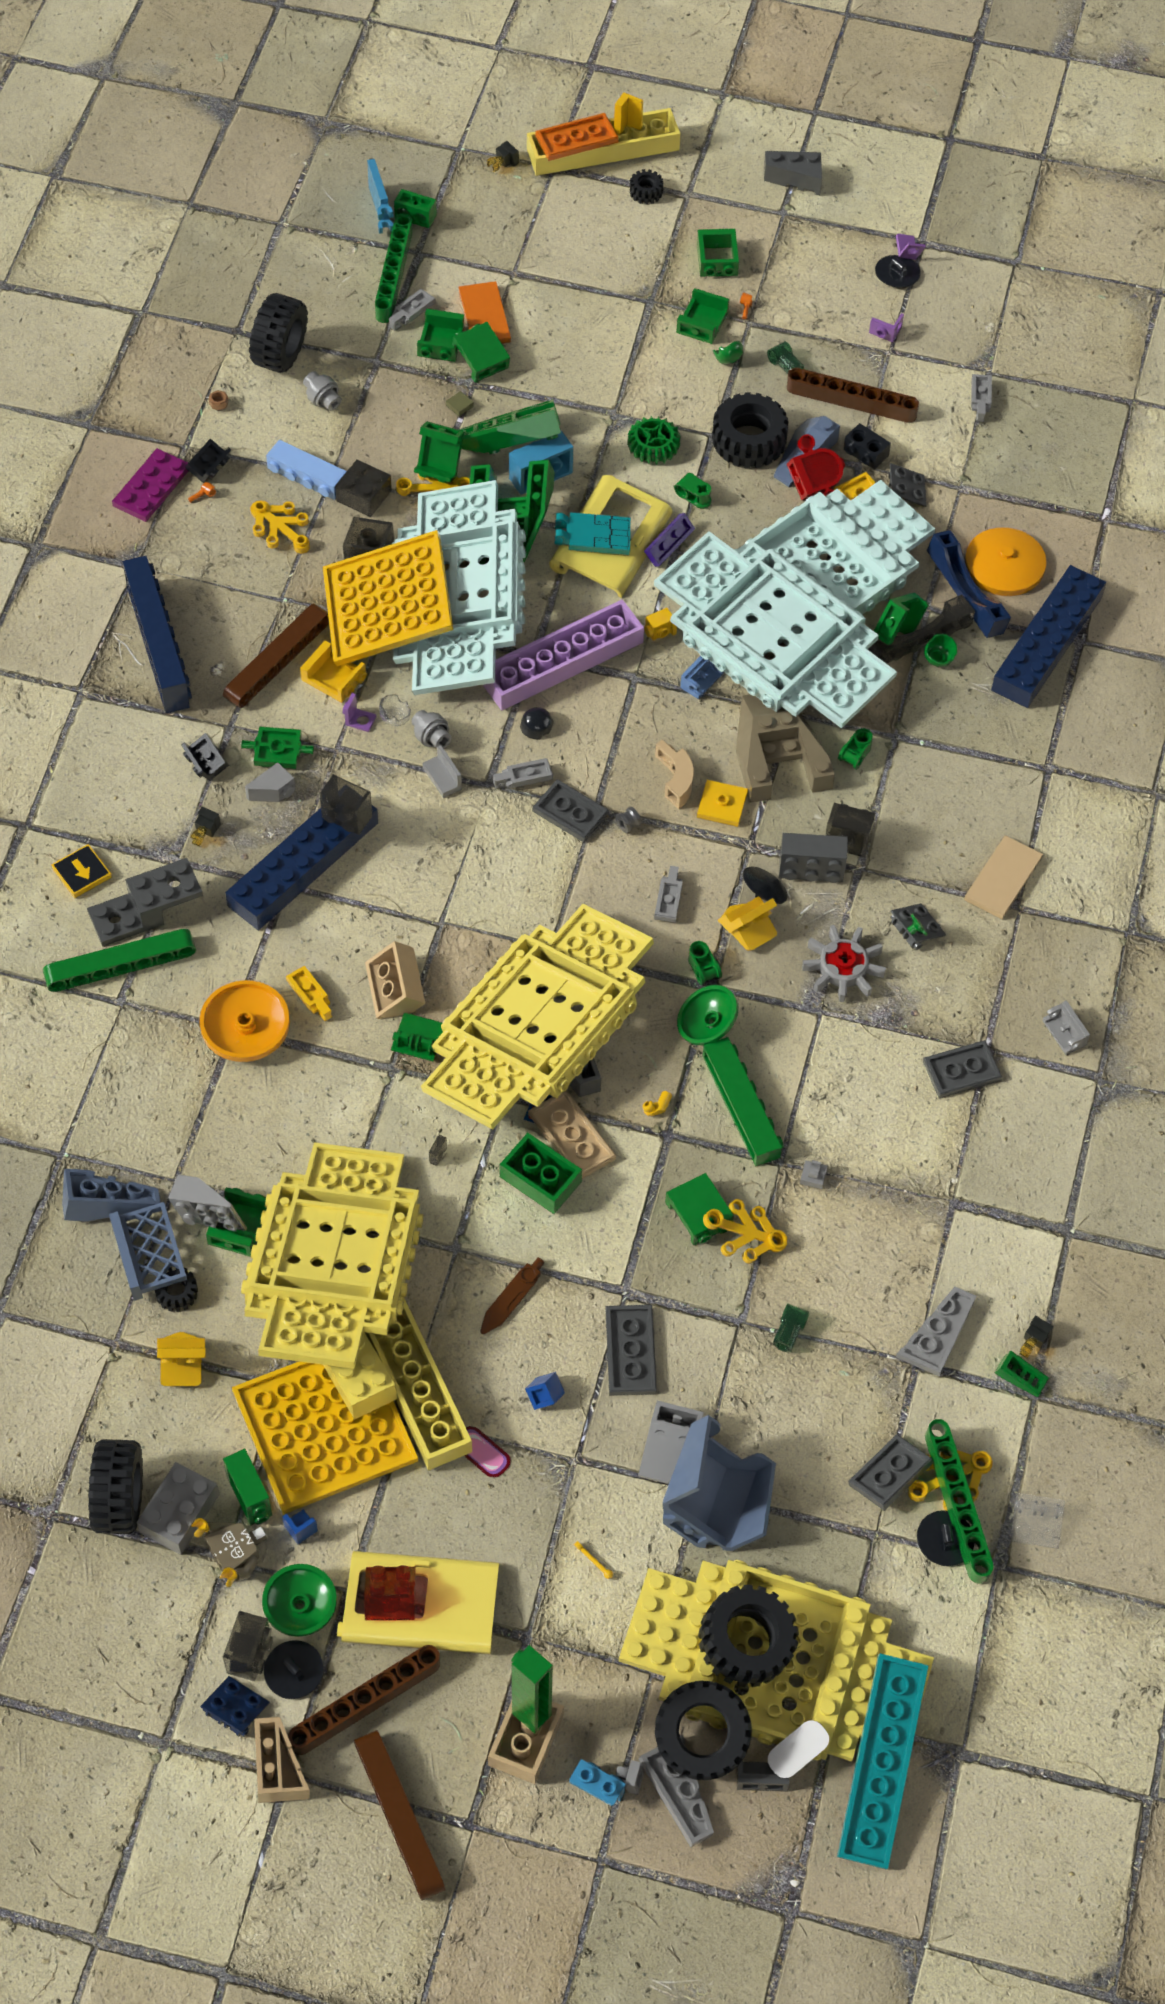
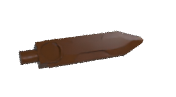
M537 1257L532 1265L527 1263L521 1268L486 1311L480 1330L481 1334H486L501 1326L541 1276L539 1270L545 1263L541 1258Z

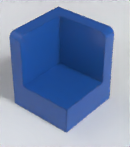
M556 1372L535 1378L525 1388L534 1410L555 1404L565 1394Z
M304 1509L291 1518L287 1514L282 1516L284 1527L297 1545L318 1531L316 1520L314 1517L310 1518Z

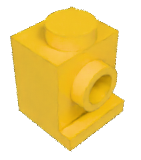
M668 608L657 611L645 618L644 632L653 641L658 638H664L670 633L673 636L677 633V626L670 622L672 614Z

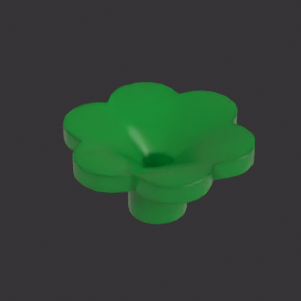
M912 913L913 924L907 928L911 935L919 931L927 936V931Z

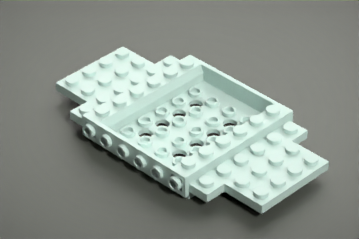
M496 480L418 493L417 525L398 528V537L392 543L395 544L438 530L444 564L450 565L445 573L454 630L393 649L395 664L413 662L412 691L414 695L495 683L496 649L516 646V634L522 633V624H525V616L522 612V608L525 607V598L523 596L525 581L523 574L526 573L523 562L526 552L523 542L526 541L524 529H521L517 522V512L515 509L498 511V484ZM482 558H489L488 563L484 565L479 564ZM463 561L470 562L465 568L459 567ZM481 591H489V594L486 597H478ZM462 594H469L465 601L458 600Z
M879 480L852 500L848 499L838 489L826 497L821 492L810 496L803 504L794 507L786 516L780 517L773 525L764 528L756 537L750 538L743 546L734 550L740 554L752 542L765 551L772 548L777 553L783 554L792 564L799 566L808 576L814 577L820 585L830 589L839 599L845 600L855 611L864 614L866 611H871L880 601L888 599L894 591L900 590L905 586L907 575L919 567V562L908 552L935 534V528L882 480ZM809 541H814L818 546L816 548H808L806 544ZM829 554L831 559L828 561L821 560L820 555ZM836 566H842L845 571L843 573H836L833 569ZM851 578L856 579L858 584L855 586L848 585L847 580ZM776 590L773 593L777 598L785 596V592L782 590ZM762 603L760 608L767 611L772 606L769 603ZM807 614L805 619L815 621L817 617L814 614ZM753 615L748 616L746 620L749 623H755L758 621V618ZM794 626L791 631L795 634H800L803 632V629L799 626ZM735 628L732 633L736 636H741L744 634V631L741 628ZM780 639L777 642L778 645L782 642L787 646L789 645V641L786 639Z
M708 531L654 580L656 588L681 606L671 616L670 622L683 631L684 643L689 648L695 649L703 659L712 662L719 671L725 672L736 684L742 685L750 695L756 696L766 707L772 708L776 712L783 707L796 717L810 704L842 728L897 675V671L867 650L878 640V634L865 625L866 618L863 614L855 611L845 600L839 599L830 589L820 585L814 577L808 576L799 566L792 564L783 554L777 553L772 548L765 551L752 542L739 554ZM776 590H782L785 592V596L777 598L773 593ZM762 603H769L772 608L765 611L760 608V605ZM807 614H814L817 619L815 621H808L805 619V616ZM753 615L758 618V621L755 623H749L746 620L748 616ZM794 626H799L803 629V632L795 634L791 629ZM735 628H741L744 634L736 636L732 631ZM780 639H786L789 641V645L781 647L777 642ZM766 652H773L776 657L772 660H767L763 655Z

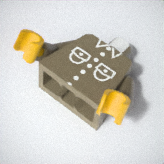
M197 1518L191 1525V1527L199 1528L195 1531L194 1536L201 1537L203 1533L206 1534L204 1536L206 1546L222 1571L219 1578H226L227 1580L225 1585L231 1587L233 1582L249 1578L260 1558L256 1545L267 1540L263 1529L258 1527L248 1533L242 1523L206 1522L202 1518Z

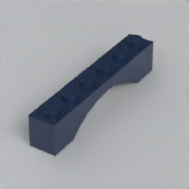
M948 530L933 534L926 551L985 637L990 638L1004 634L1011 616L1002 603L988 598L976 586L966 567L961 545L952 531Z

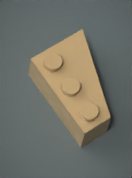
M280 1717L254 1719L258 1803L309 1799L310 1789L301 1772V1767L295 1757Z

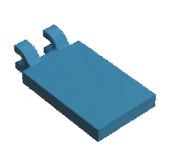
M375 159L367 160L368 184L378 214V220H380L378 231L381 234L383 233V228L388 227L390 232H392L393 222L389 218H393V210L388 204V197Z

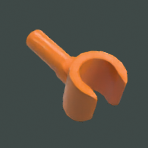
M743 293L740 299V304L744 305L742 318L747 319L748 309L752 305V295Z
M209 482L203 483L201 490L188 498L189 502L191 503L204 494L213 497L216 494L215 486Z

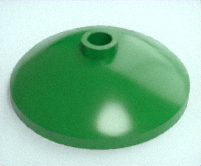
M710 985L695 991L686 999L678 1013L677 1027L680 1035L687 1042L694 1045H706L718 1041L730 1031L737 1019L739 1011L737 998L728 988L720 985Z
M308 1564L289 1565L277 1571L267 1582L262 1595L264 1615L271 1626L285 1635L294 1637L308 1636L325 1627L334 1615L337 1604L335 1586L330 1577L321 1569ZM299 1603L305 1605L302 1609H298L296 1606Z

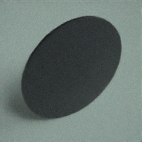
M899 255L885 256L875 266V273L878 279L892 287H908L915 284L920 278V268L917 263L912 259L900 258Z
M754 866L747 867L743 871V879L749 889L755 893V898L760 897L765 901L773 898L776 904H783L787 900L788 894L785 887L768 871Z
M935 1511L927 1515L921 1521L917 1530L918 1546L924 1556L931 1562L941 1566H955L964 1562L948 1511ZM961 1520L963 1526L971 1527L966 1520ZM968 1543L969 1548L973 1550L975 1543Z
M299 1640L287 1641L275 1647L268 1655L264 1665V1678L270 1690L279 1697L299 1699L309 1695L319 1685L323 1676V1661L319 1652L309 1643Z

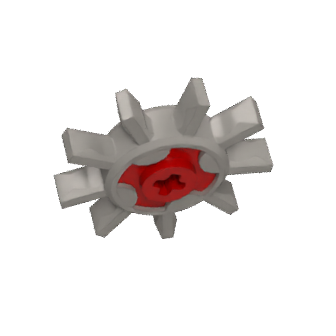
M831 925L829 937L832 942L826 946L813 938L808 940V948L821 955V958L803 960L802 971L820 970L823 976L815 982L814 991L819 992L828 983L839 986V1002L845 1001L847 987L857 985L868 997L871 995L872 987L864 979L866 974L882 978L885 975L886 967L869 963L870 958L882 953L883 946L881 943L864 949L859 944L862 939L863 928L858 927L852 939L849 940L840 939L835 925Z

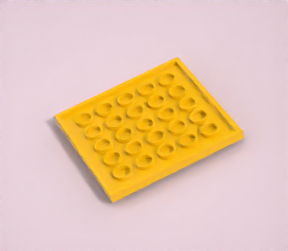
M438 530L323 566L333 660L336 666L454 630L442 545Z
M299 1361L232 1387V1392L283 1515L418 1462L417 1454L394 1402L392 1401L354 1420L322 1364Z

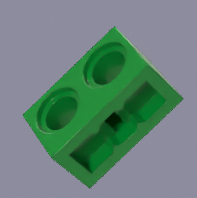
M401 189L394 200V215L396 217L401 213L409 214L412 218V224L430 228L437 216L436 199Z

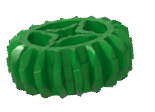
M652 416L649 419L643 417L642 421L637 420L635 425L631 426L627 445L630 453L634 454L635 458H640L641 462L646 460L648 464L655 462L657 465L661 461L665 464L666 459L671 460L677 454L680 448L681 436L678 427H674L673 422L668 423L667 418L661 420L659 416L657 419Z

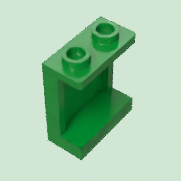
M694 288L692 299L683 315L680 314L677 319L676 333L713 344L729 313L730 300Z
M426 309L421 339L417 342V356L455 362L459 349L452 345L453 336L460 331H464V314Z
M488 322L476 324L471 329L460 331L453 336L452 345L459 349L472 370L471 378L475 383L509 368L510 356Z
M426 421L420 427L419 435H422L418 464L414 468V473H418L419 476L424 478H436L442 483L452 482L457 477L464 431Z
M916 593L890 599L874 629V632L878 634V639L890 645L893 643L898 632H902L909 638L912 637L929 603Z
M707 1173L666 1192V1205L669 1209L674 1208L691 1235V1243L693 1245L706 1243L712 1236L728 1231L719 1227L712 1230L704 1225L703 1217L709 1210L717 1209L723 1214L724 1219L733 1222L734 1215ZM709 1218L710 1222L714 1224V1220Z
M226 1187L224 1199L232 1204L247 1229L246 1231H230L223 1227L213 1228L209 1226L206 1233L207 1243L214 1247L251 1257L252 1246L257 1245V1228H262V1211L267 1210L265 1207L266 1197L260 1194L252 1195L245 1193L239 1188L231 1189Z

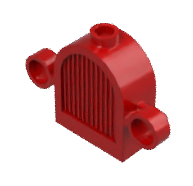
M809 434L803 435L798 440V448L804 454L792 458L786 464L801 500H805L819 492L825 497L834 491L831 488L842 478L843 469L845 468L843 458L839 457L834 451L827 448L813 450L815 439Z

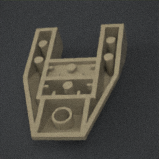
M750 694L743 695L736 754L745 786L748 789L750 803L771 799L773 784L767 764L802 759L812 793L833 789L835 774L830 757L820 739L801 713L795 717L783 707L776 712L772 708L766 707L756 696Z

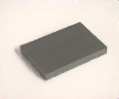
M558 779L532 807V812L584 843L609 815L607 808Z
M986 1040L923 1058V1064L939 1099L1002 1080V1075Z
M896 1434L848 1483L850 1487L885 1511L933 1464V1460Z

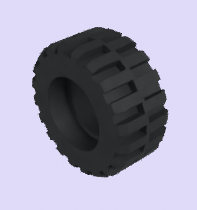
M273 293L266 297V300L262 302V306L257 312L258 314L254 320L249 340L250 359L255 365L283 373L293 366L301 351L307 331L308 310L301 300Z
M745 392L744 395H740V393L734 395L732 399L729 397L718 406L714 414L713 446L716 452L721 457L723 456L725 461L728 463L732 462L734 466L739 467L741 465L749 469L754 466L755 468H760L763 464L767 466L772 463V460H777L785 450L789 424L788 417L786 416L787 413L777 401L773 402L771 397L767 395L764 397L760 393L755 395L751 394V392ZM742 426H755L764 432L758 435H747L736 429Z
M101 1439L94 1446L90 1466L88 1510L90 1527L96 1533L131 1534L137 1529L142 1502L143 1458L141 1445L135 1440Z
M744 1585L742 1589L735 1586L730 1588L728 1592L720 1594L711 1604L702 1618V1626L699 1629L698 1637L702 1639L699 1643L700 1652L706 1653L703 1659L707 1665H713L714 1669L712 1672L716 1676L721 1673L725 1676V1682L731 1684L733 1680L737 1681V1686L746 1687L748 1683H750L751 1687H757L762 1682L767 1684L772 1681L789 1664L794 1656L793 1653L797 1649L798 1641L795 1639L799 1632L798 1627L793 1626L796 1621L794 1613H788L789 1605L785 1601L781 1603L777 1599L778 1594L775 1592L768 1594L766 1593V1588L758 1586L756 1590L753 1589L752 1585ZM738 1616L750 1617L758 1621L764 1627L769 1637V1649L767 1652L759 1656H750L737 1650L728 1637V1622Z
M702 1680L680 1686L663 1701L656 1716L655 1738L659 1752L671 1768L680 1775L690 1779L705 1781L725 1776L741 1763L751 1743L752 1725L746 1706L731 1689L716 1682ZM697 1706L715 1708L723 1715L727 1723L728 1732L725 1743L718 1751L710 1755H698L689 1751L680 1738L679 1726L683 1716L690 1709Z

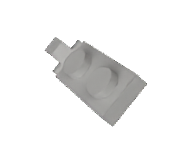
M423 289L418 290L395 307L392 317L389 318V327L395 331L402 324L407 325L425 312L426 309L436 303V299Z
M972 374L971 408L972 411H977L976 421L984 422L985 414L990 412L992 404V375Z
M547 758L507 766V769L503 770L502 773L493 775L495 789L515 788L553 780V773Z
M670 866L668 877L663 876L661 878L654 920L676 923L683 884L682 879H677L679 867Z

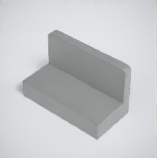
M441 745L438 746L437 756L423 762V769L444 798L462 790L460 772Z

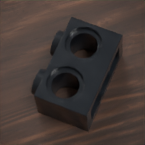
M859 423L845 436L843 450L875 470L889 457L891 443Z

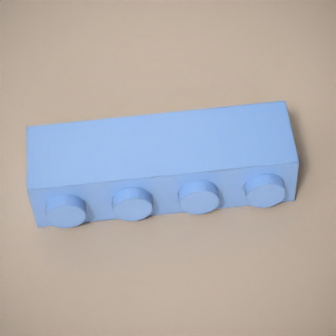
M278 440L266 455L267 468L272 472L281 474L291 481L319 492L324 497L335 500L348 485L347 471L282 440Z

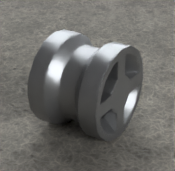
M629 807L626 809V812L616 815L617 824L624 833H628L632 827H638L642 824L640 815L633 807Z

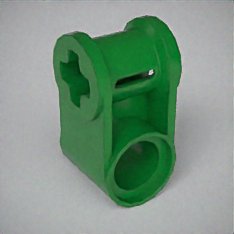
M687 473L674 485L676 494L697 508L705 509L711 505V486L693 473Z
M866 728L857 729L840 750L838 760H844L853 765V768L857 770L871 750L872 732Z
M703 941L693 942L690 945L688 962L698 983L704 985L708 980L722 978L720 966L714 959L708 945ZM700 953L702 956H696L695 954Z

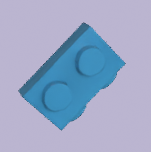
M582 1759L569 1779L572 1785L610 1806H614L617 1800L620 1801L625 1793L626 1784L619 1777L613 1774L609 1775L596 1764Z

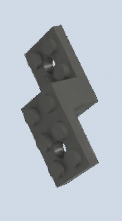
M184 858L125 879L128 894L88 907L87 912L103 947L164 925L162 910L202 897L203 892L188 858ZM172 881L180 882V885L177 887L169 886ZM113 917L121 918L118 923L110 922V919Z

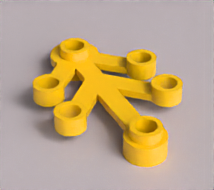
M418 474L420 480H428L432 484H412L410 479L403 477L396 481V491L401 496H407L410 492H429L469 485L470 479L467 477H456L451 483H442L436 478H424Z
M260 500L251 505V514L256 518L255 525L253 526L254 536H264V519L270 522L269 536L266 538L269 548L274 549L278 547L279 539L277 533L279 530L293 541L294 550L297 553L303 554L309 551V539L304 535H298L287 526H306L309 523L308 515L303 512L297 514L296 517L275 516L272 514H294L295 505L293 502L287 501L283 505H269L266 501Z
M735 1199L729 1204L732 1214L738 1215L743 1225L724 1219L723 1214L717 1209L709 1210L703 1217L704 1225L709 1229L714 1230L719 1227L742 1235L734 1241L725 1242L721 1246V1252L726 1257L732 1256L737 1249L755 1239L764 1243L754 1249L748 1248L742 1253L743 1261L748 1264L753 1263L758 1256L768 1250L781 1252L787 1245L786 1234L781 1230L773 1228L766 1217L764 1208L761 1206L754 1207L750 1211L749 1216L742 1200ZM734 1204L739 1206V1210L735 1209ZM755 1211L760 1213V1217L755 1214ZM709 1218L714 1220V1224L710 1222ZM753 1221H759L764 1232L758 1230ZM772 1238L776 1239L778 1244H775ZM726 1246H729L732 1251H727ZM747 1253H751L752 1256H753V1259H750V1258L747 1256Z
M957 1450L960 1461L966 1463L962 1465L965 1476L972 1473L969 1489L975 1493V1496L972 1497L974 1502L979 1495L978 1487L981 1477L991 1470L993 1460L984 1451H976L971 1455ZM940 1452V1456L942 1458H950L949 1456H946L944 1452ZM982 1461L984 1466H978L976 1462ZM933 1464L926 1471L934 1469ZM951 1474L946 1475L948 1480L952 1482L957 1481L955 1476ZM937 1477L926 1483L916 1480L908 1488L910 1499L916 1502L923 1501L927 1493L940 1488ZM919 1490L922 1494L917 1496L913 1491ZM954 1497V1501L958 1504L957 1497ZM943 1500V1508L944 1510L948 1511L945 1501Z

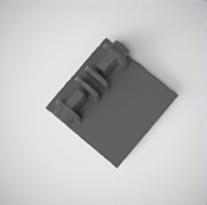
M890 463V473L888 474L890 479L889 488L902 499L926 507L925 475Z
M922 903L890 911L893 914L890 917L892 919L891 923L900 934H903L902 937L907 939L906 941L912 949L919 950L923 946L921 943L923 941L946 936V933ZM912 913L927 931V936L919 931L911 935L907 928L913 924Z

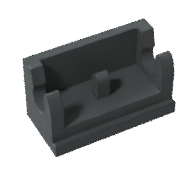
M742 1760L737 1766V1790L788 1791L789 1778H782L776 1775L768 1762H743Z

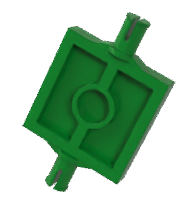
M259 726L258 735L255 740H242L241 749H254V766L272 767L279 763L283 768L296 769L300 754H313L314 745H301L302 733L299 729Z

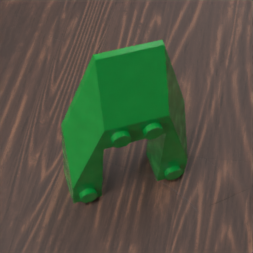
M553 399L458 429L464 431L463 450L480 453L489 452V455L498 453L503 448L543 438L552 440L561 433L560 420Z
M549 460L529 461L526 497L498 499V511L515 509L517 512V522L520 528L525 531L526 541L523 542L526 557L523 558L524 563L546 515L554 490L555 472ZM491 464L471 466L470 484L494 480L497 482V476ZM482 558L479 564L484 565L488 563L489 558Z

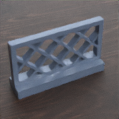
M164 1202L120 1216L118 1211L109 1214L134 1301L142 1299L143 1293L187 1280ZM162 1211L163 1215L158 1222L149 1219L152 1213ZM138 1219L141 1222L134 1229L127 1226L126 1221ZM146 1223L155 1226L150 1235L141 1232ZM159 1229L168 1232L164 1240L155 1237ZM137 1236L146 1239L141 1248L132 1244ZM151 1241L160 1245L155 1253L146 1250ZM165 1247L174 1251L169 1259L160 1256ZM143 1254L151 1257L147 1266L138 1263ZM157 1260L165 1263L161 1272L151 1269ZM170 1266L180 1270V1274L168 1276L166 1272ZM148 1273L157 1276L154 1282L144 1285L143 1280Z

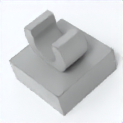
M805 1160L800 1184L822 1189L828 1166L818 1161L812 1160L811 1162Z
M631 1760L629 1769L618 1766L615 1776L619 1777L626 1784L628 1793L638 1795L645 1770L641 1762Z

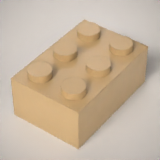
M511 1701L488 1755V1766L536 1784L563 1719L564 1706L552 1701V1716L534 1734L512 1714Z

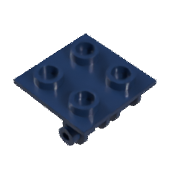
M228 1676L200 1707L206 1712L205 1715L207 1717L210 1716L218 1721L220 1725L224 1722V1728L227 1729L230 1726V1730L236 1733L238 1737H245L250 1730L248 1726L270 1702Z

